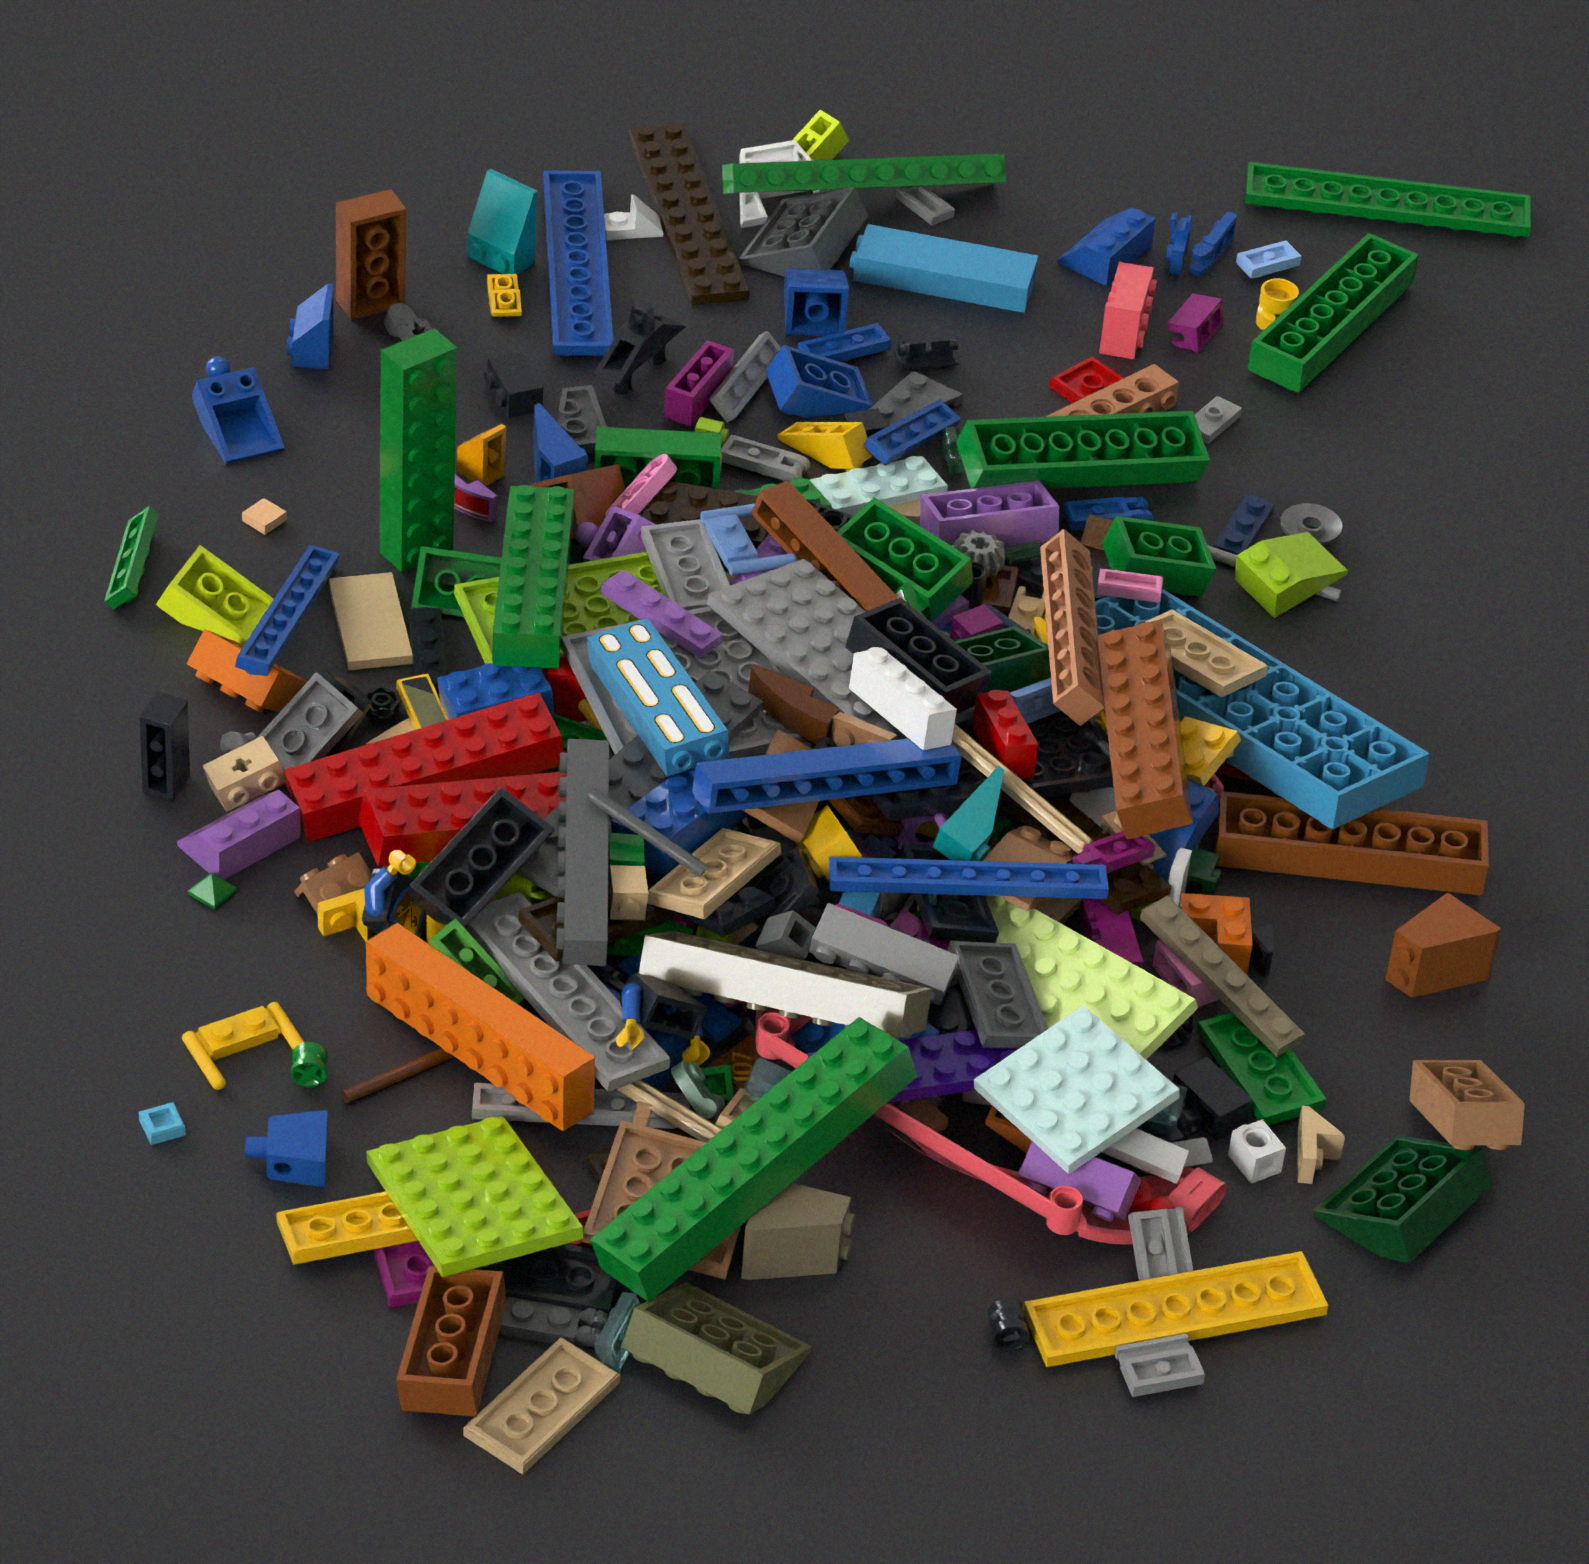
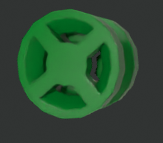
M304 1042L293 1049L291 1078L296 1084L303 1087H315L325 1081L327 1076V1067L325 1065L328 1060V1052L325 1047L315 1042Z

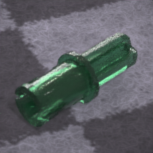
M948 427L941 433L943 443L942 456L947 461L951 474L955 475L957 472L962 474L965 468L957 446L960 431H956L955 427Z
M1035 540L1010 546V543H1006V546L1003 547L1005 556L1003 566L1010 565L1015 567L1014 563L1041 558L1040 541Z

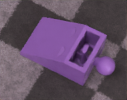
M612 505L600 528L592 522L581 523L576 528L575 538L581 546L589 547L583 557L585 562L647 552L641 538V526L655 524L640 515Z

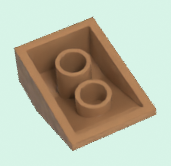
M1022 826L1008 832L983 861L1073 864L1072 859L1077 854L1071 852V848L1067 844L1060 841L1051 842L1041 837V832L1037 829ZM998 896L1026 911L1053 899L1052 897Z

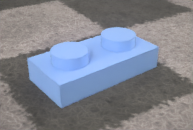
M1282 241L1237 253L1236 264L1252 279L1300 266L1302 256L1287 241Z

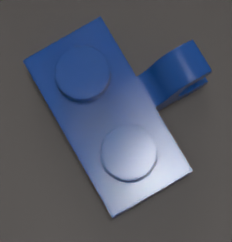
M1173 213L1169 226L1172 233L1165 261L1170 262L1169 274L1181 275L1193 223L1191 215L1188 218L1181 217L1180 223L1177 221V213Z

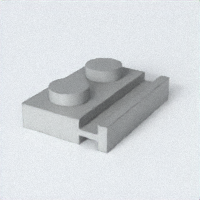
M1183 1207L1134 1212L1128 1215L1139 1281L1193 1271Z
M1187 1334L1116 1346L1115 1358L1120 1362V1370L1132 1397L1204 1383V1370L1193 1346L1189 1345Z

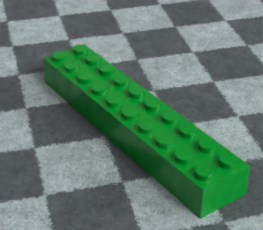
M858 1017L594 1235L590 1241L601 1269L647 1302H651L915 1080L917 1073L909 1047L863 1018Z

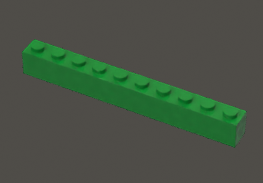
M1005 154L732 163L722 165L723 194L836 190L856 186L857 189L1006 182Z

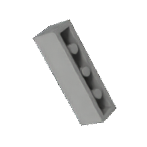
M827 903L818 923L809 953L814 954L818 960L827 964L836 963L846 967L848 970L932 988L930 1004L934 1003L939 1006L950 985L959 960V956L830 903Z

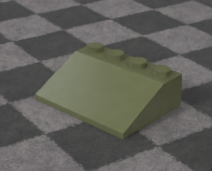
M687 1282L656 1296L651 1302L646 1301L634 1307L621 1348L632 1353L636 1360L643 1363H651L663 1369L668 1377L684 1380L695 1386L699 1393L708 1397H716L728 1403L729 1408L733 1411L749 1415L764 1407L812 1350V1346Z

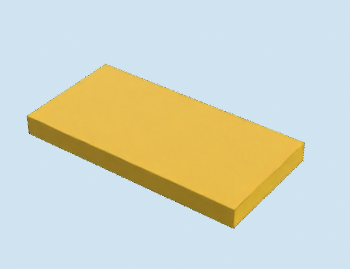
M387 1192L276 1213L277 1225L293 1265L418 1241Z

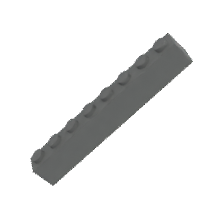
M568 739L567 753H560L559 773H566V777H560L559 798H566V802L559 801V822H565V826H559L558 847H565V851H558V872H564V877H558L557 898H564V902H557V923L563 924V928H557L556 949L563 950V964L606 966L609 814L591 803L586 797L592 788H596L609 797V741Z

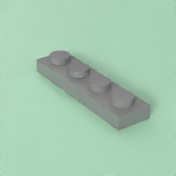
M768 331L757 337L708 399L726 422L737 417L766 380L767 374L765 371L781 349Z

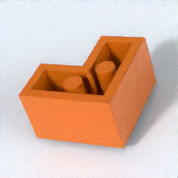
M1181 893L1179 907L1247 975L1252 951L1250 898Z

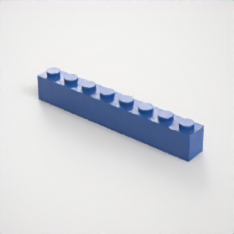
M910 739L698 762L696 763L692 793L707 813L711 814L956 785L962 755L952 743L948 746L923 751Z

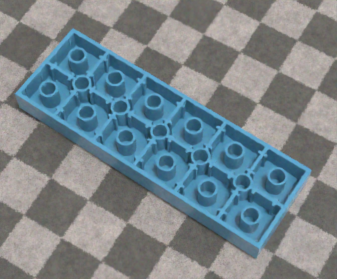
M1164 589L1161 592L1160 603L1112 596L1095 601L1098 635L1112 630L1139 625L1172 609L1268 665L1266 677L1224 697L1213 694L1207 688L1195 681L1189 680L1185 675L1173 669L1180 722L1186 716L1238 731L1241 741L1235 747L1233 756L1226 758L1225 761L1247 774L1251 779L1269 788L1276 795L1294 804L1298 809L1319 820L1323 825L1335 829L1424 787L1430 753Z

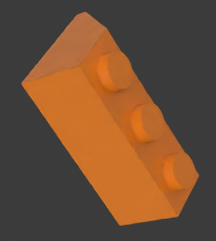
M204 629L186 664L197 670L195 676L210 684H213L215 680L222 684L220 688L222 692L236 699L239 694L247 699L245 705L261 713L264 708L278 712L308 682L276 663L268 676L251 675L243 669L236 668L237 655L244 645Z

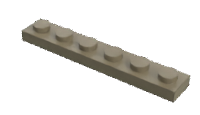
M1169 896L1142 909L1140 919L1276 1057L1302 1043L1305 1033Z

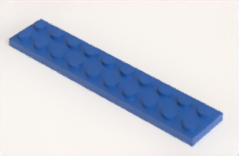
M543 171L553 355L604 356L613 341L601 171Z

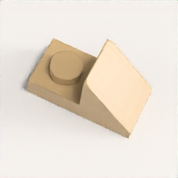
M1302 1106L1297 1128L1298 1183L1312 1184L1315 1169L1321 1170L1323 1159L1339 1160L1341 1158L1345 1136L1309 1106Z

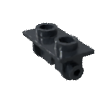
M951 336L931 338L930 347H926L925 339L905 340L902 344H898L897 351H894L901 371H916L918 369L944 368L959 365V360L954 350H958V341L956 338L952 339Z

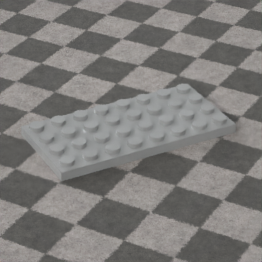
M805 558L709 593L706 604L787 676L814 687L813 698L838 707L839 712L897 734V740L909 739L849 689L854 654L846 649L845 646L854 616L866 611ZM975 706L956 714L955 724L964 720L974 719Z

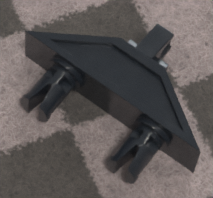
M638 300L632 305L629 321L619 329L594 374L613 382V391L615 393L628 394V389L632 390V373L646 361L652 365H662V359L666 361V344L687 326L662 315H654L653 306Z

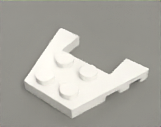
M795 140L741 149L739 156L740 163L813 161ZM814 190L813 193H820L831 190ZM806 191L740 193L741 228L762 225L767 221L768 216L761 199Z

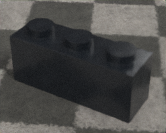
M156 692L139 717L142 792L174 801L190 777L188 700Z

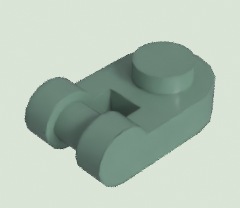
M682 1060L671 1068L674 1080L698 1115L705 1119H710L724 1110L725 1102L720 1095L710 1093L703 1082L705 1080L704 1073L695 1062L689 1064L686 1060Z

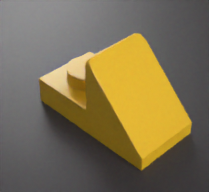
M364 888L318 903V929L323 937L356 927L365 942L371 938L373 931L365 926L361 919L365 906Z

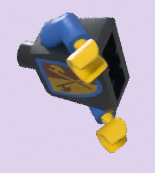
M394 850L389 855L390 865L384 866L382 869H374L371 880L364 887L365 906L361 919L363 924L376 934L399 923L419 938H422L427 934V914L410 901L409 885L414 880L407 875L415 869L416 860L401 850Z
M638 973L628 978L622 990L620 1002L622 1022L626 1024V1027L617 1035V1045L622 1047L629 1041L630 1049L633 1051L644 1039V1032L637 1025L640 1024L645 1028L690 1040L691 1045L682 1052L683 1060H686L689 1064L695 1062L699 1066L710 1056V1049L700 1038L703 1037L701 1022L708 1007L671 982Z

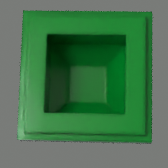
M209 873L188 890V895L215 910L237 891V887Z
M730 1064L700 1068L705 1076L703 1082L710 1093L720 1095L724 1101L732 1100L734 1094Z

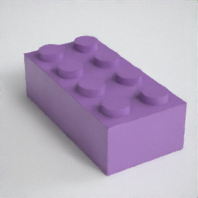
M1039 480L920 495V527L951 546L959 538L960 533L969 534L971 529L976 533L985 531L987 535H996V539L1003 542L1004 549H1014L1018 545L1025 544L1044 545L1058 534L1059 505Z

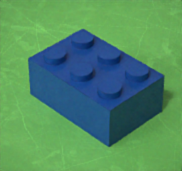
M488 663L478 668L462 672L456 671L437 678L440 701L448 720L540 692L555 722L552 689L539 667L497 666Z

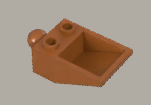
M619 464L543 480L530 485L532 487L551 488L559 486L565 489H574L572 540L576 539L575 531L581 523L592 522L600 528L605 519L606 511L625 490Z

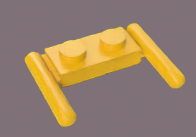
M278 1002L270 1003L267 1008L260 1006L199 1027L198 1032L188 1031L182 1036V1041L215 1090L223 1089L226 1081L214 1064V1060L277 1039L278 1034L281 1033L292 1050L300 1043H304V1040Z

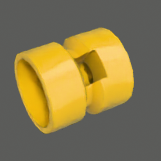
M1270 279L1262 284L1259 297L1260 304L1256 315V324L1261 330L1264 331L1298 299L1299 289L1294 283L1285 279Z

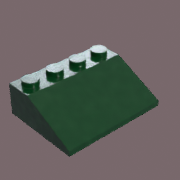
M1396 1135L1313 1210L1316 1218L1379 1257L1410 1263L1432 1241L1436 1240L1450 1224L1456 1221L1466 1209L1479 1200L1480 1196L1492 1186V1181L1482 1148L1474 1147L1472 1150H1459L1452 1147L1450 1143Z

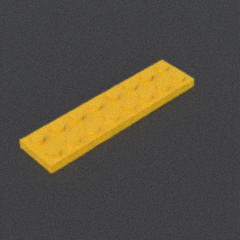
M1302 1251L1024 1302L1026 1321L1046 1367L1115 1355L1116 1346L1181 1334H1187L1189 1337L1188 1341L1325 1316L1329 1306Z

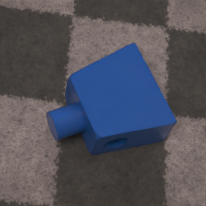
M322 1110L271 1116L268 1119L267 1136H246L245 1158H266L267 1177L271 1180L325 1187L328 1111Z

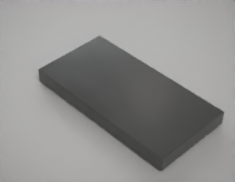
M950 941L947 951L959 956L955 973L982 1047L1019 1049L1048 1030L1016 944Z

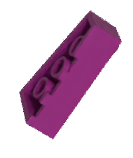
M1080 898L1078 919L1081 935L1142 969L1143 959L1130 919V910L1116 914L1100 899Z

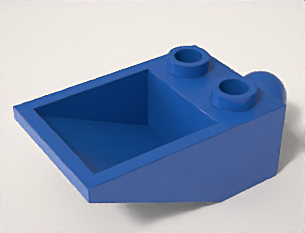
M220 356L211 358L206 364V373L209 377L196 380L192 400L203 428L224 463L228 464L283 451L285 447L255 367L230 372V364L225 358Z
M540 403L534 405L533 463L535 483L586 471L589 464L586 451L578 446Z

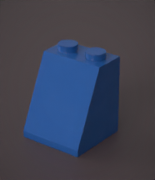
M785 268V335L827 336L845 331L849 285L844 270Z

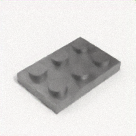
M316 672L257 738L261 736L265 738L278 758L284 773L285 769L324 758L364 713Z

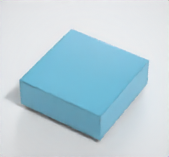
M174 1102L139 1111V1121L151 1145L186 1136L185 1125Z

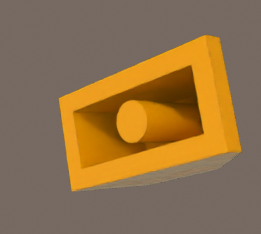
M500 424L457 447V472L470 481L478 480L485 486L505 476L506 426Z

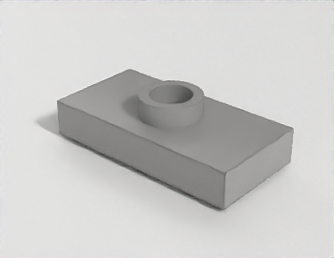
M1216 396L1198 411L1195 417L1204 443L1209 444L1241 417L1242 407Z

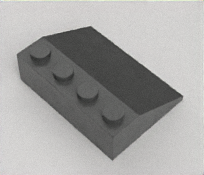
M856 186L782 199L739 257V264L784 277L785 268L830 270L868 217Z

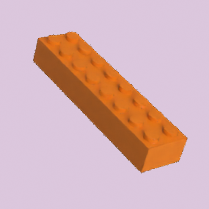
M399 923L394 924L366 941L367 996L373 1002L386 1008L396 1018L403 1020L422 1036H426L442 1047L445 1052L452 1054L471 1070H475L491 1081L494 1086L498 1088L503 1087L505 1092L512 1094L520 1104L527 1106L546 1122H550L561 1131H565L594 1112L595 1056Z

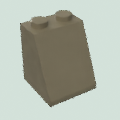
M795 1183L788 1185L749 1218L745 1228L741 1279L757 1280L837 1273L841 1259L848 1260L853 1239L847 1238V1235H851L855 1221V1214L850 1213L851 1197Z

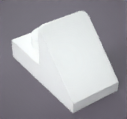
M631 194L630 212L604 214L606 240L663 237L659 215L633 194Z

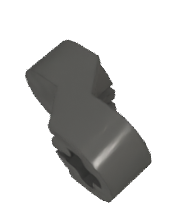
M402 303L393 304L384 318V325L390 336L400 337L402 341L432 329L426 319L417 318L413 310Z

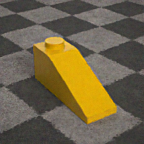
M796 422L777 435L779 441L831 469H845L848 472L853 468H861L863 462L873 456L863 446L867 440L863 422Z

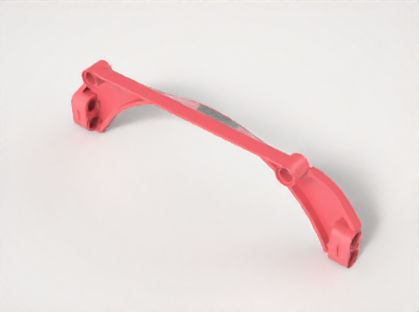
M768 1007L767 1011L755 1010V1037L758 1054L769 1060L781 1059L794 1068L799 1067L808 1059V1055L795 1048L794 1041L790 1036L811 1020L812 1017L800 1015V1018L783 1017L779 1015V1009ZM886 1103L871 1116L892 1134L920 1153L949 1168L988 1183L1047 1219L1046 1224L1048 1228L1056 1234L1069 1235L1077 1231L1079 1237L1092 1241L1133 1245L1128 1219L1129 1214H1127L1125 1221L1116 1217L1113 1218L1112 1222L1101 1219L1092 1214L1093 1208L1082 1205L1083 1196L1081 1192L1071 1186H1059L1053 1189L1052 1192H1047L1046 1196H1042L1026 1186L1027 1183L1018 1175L1019 1172L987 1163L889 1103ZM1192 1167L1183 1168L1177 1184L1154 1174L1139 1177L1145 1179L1151 1185L1153 1198L1165 1196L1174 1202L1176 1208L1183 1207L1187 1235L1193 1232L1219 1206L1227 1190L1225 1182L1199 1167L1196 1169Z

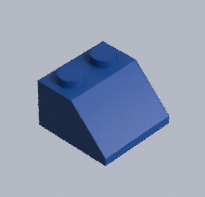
M334 284L325 285L297 306L296 318H290L287 355H292V367L329 369L334 335Z

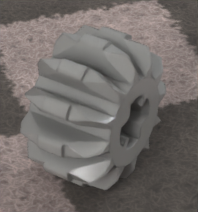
M971 529L969 534L960 533L959 538L955 540L952 546L970 557L971 560L983 564L987 568V576L996 577L997 572L1004 565L1003 542L997 540L994 534L987 535L985 531L976 533Z

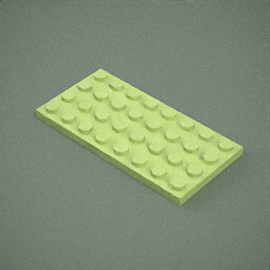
M988 896L986 898L999 931L996 943L1016 944L1048 1029L1084 1005L1147 1060L1198 1009L1195 998L1034 908L1026 911L998 896Z

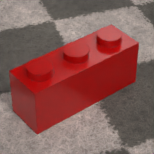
M991 690L987 693H976L973 729L984 749L1020 779L1034 778L1038 743L1009 691Z

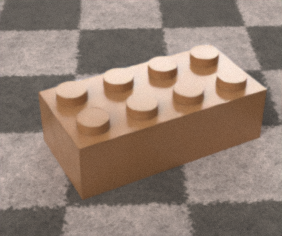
M1413 1060L1410 1102L1452 1147L1459 1150H1472L1475 1145H1487L1491 1149L1505 1150L1509 1148V1145H1521L1525 1103L1481 1060Z

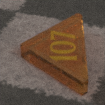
M753 1032L712 1062L709 1067L730 1064L733 1092L737 1093L742 1088L752 1095L761 1098L759 1054L756 1050L757 1043L755 1033Z

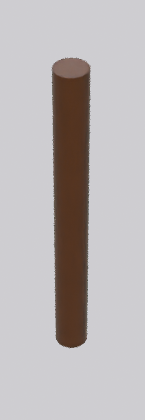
M440 1048L343 1090V1100L346 1104H349L451 1060L455 1056Z

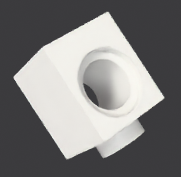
M1262 1119L1249 1125H1242L1232 1131L1228 1156L1252 1184L1281 1173L1286 1147Z

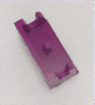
M1192 294L1167 322L1169 331L1179 332L1184 336V340L1174 338L1171 343L1177 347L1193 350V353L1199 354L1224 324L1222 299Z

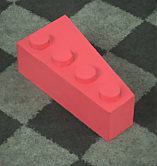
M1119 262L1111 292L1108 296V302H1106L1099 354L1134 359L1136 349L1143 348L1145 331H1147L1149 314H1151L1153 297H1155L1158 281L1152 279L1153 267Z

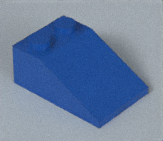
M783 345L765 371L779 409L788 415L794 414L804 418L864 411L869 410L873 406L858 367Z
M1189 778L1187 780L1193 824L1149 834L1167 854L1166 857L1152 863L1154 866L1153 871L1167 883H1169L1170 871L1177 851L1180 848L1193 850V847H1196L1219 814L1218 794Z

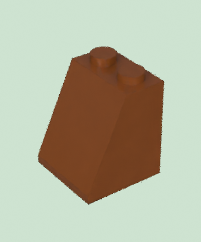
M1447 892L1395 931L1385 980L1411 998L1485 981L1491 975L1501 928Z

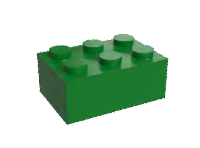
M1115 516L1102 543L1111 570L1163 577L1162 589L1169 593L1202 597L1216 571V566L1200 527Z

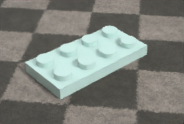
M910 456L905 460L891 462L886 466L879 463L876 466L853 468L848 472L825 474L819 478L810 479L814 486L831 503L833 509L852 516L858 513L874 497L887 506L920 500V495L947 492L948 485L923 456Z

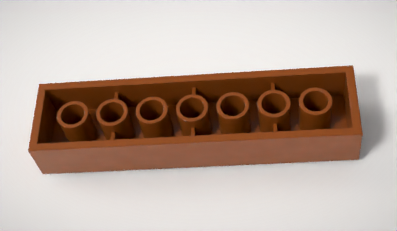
M1161 619L1097 635L1115 804L1126 839L1193 824L1171 648Z
M1220 791L1219 814L1215 820L1214 853L1219 854L1218 866L1462 894H1483L1489 867L1487 820L1377 808L1344 825L1331 829L1284 798Z

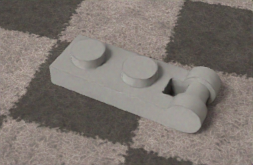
M732 434L721 449L722 462L765 476L774 477L783 482H790L795 478H803L802 475H805L810 468V461L803 455Z

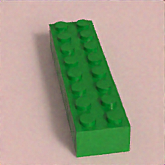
M1368 233L1252 341L1247 370L1299 393L1414 283L1419 254Z
M435 328L381 350L380 554L401 573L418 566L421 546L453 550L457 347Z
M1194 411L975 419L966 421L957 439V446L971 489L1038 480L1045 489L1198 482L1210 462Z
M530 485L510 486L493 625L492 665L559 668L573 530L574 489H565L559 486L551 488L532 487Z

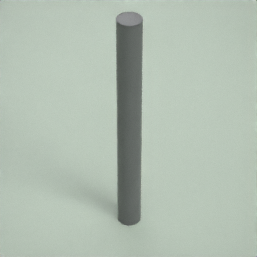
M592 788L588 793L586 799L697 876L701 877L704 874L708 865L596 788Z

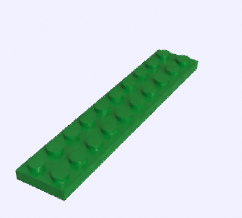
M1256 162L1248 163L1245 203L1280 207L1285 210H1305L1312 213H1331L1344 217H1364L1370 220L1381 219L1397 223H1415L1428 227L1440 226L1454 230L1465 229L1482 233L1507 234L1512 237H1529L1531 228L1530 195Z

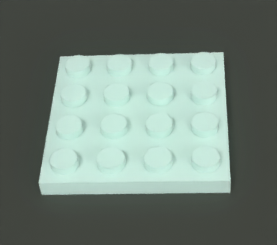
M1084 1005L974 1079V1089L1068 1174L1179 1099V1088Z

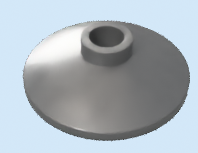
M1311 503L1297 504L1287 508L1283 512L1280 521L1281 528L1287 536L1309 532L1321 545L1337 540L1342 533L1343 527L1340 517L1334 511Z

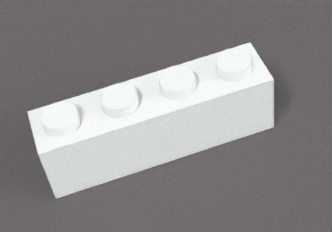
M872 647L867 651L854 653L849 684L850 690L923 751L951 745L957 711L955 707L908 670L905 665L891 656L887 650L880 647Z

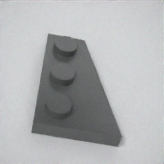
M593 385L562 388L557 423L586 453H595L597 427H607Z

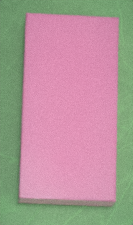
M1102 568L1099 573L1096 594L1160 603L1163 577Z

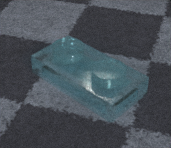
M622 1293L616 1306L612 1308L609 1319L601 1334L597 1336L595 1341V1352L599 1356L601 1363L617 1373L620 1372L630 1353L621 1348L634 1307L640 1305L636 1293Z

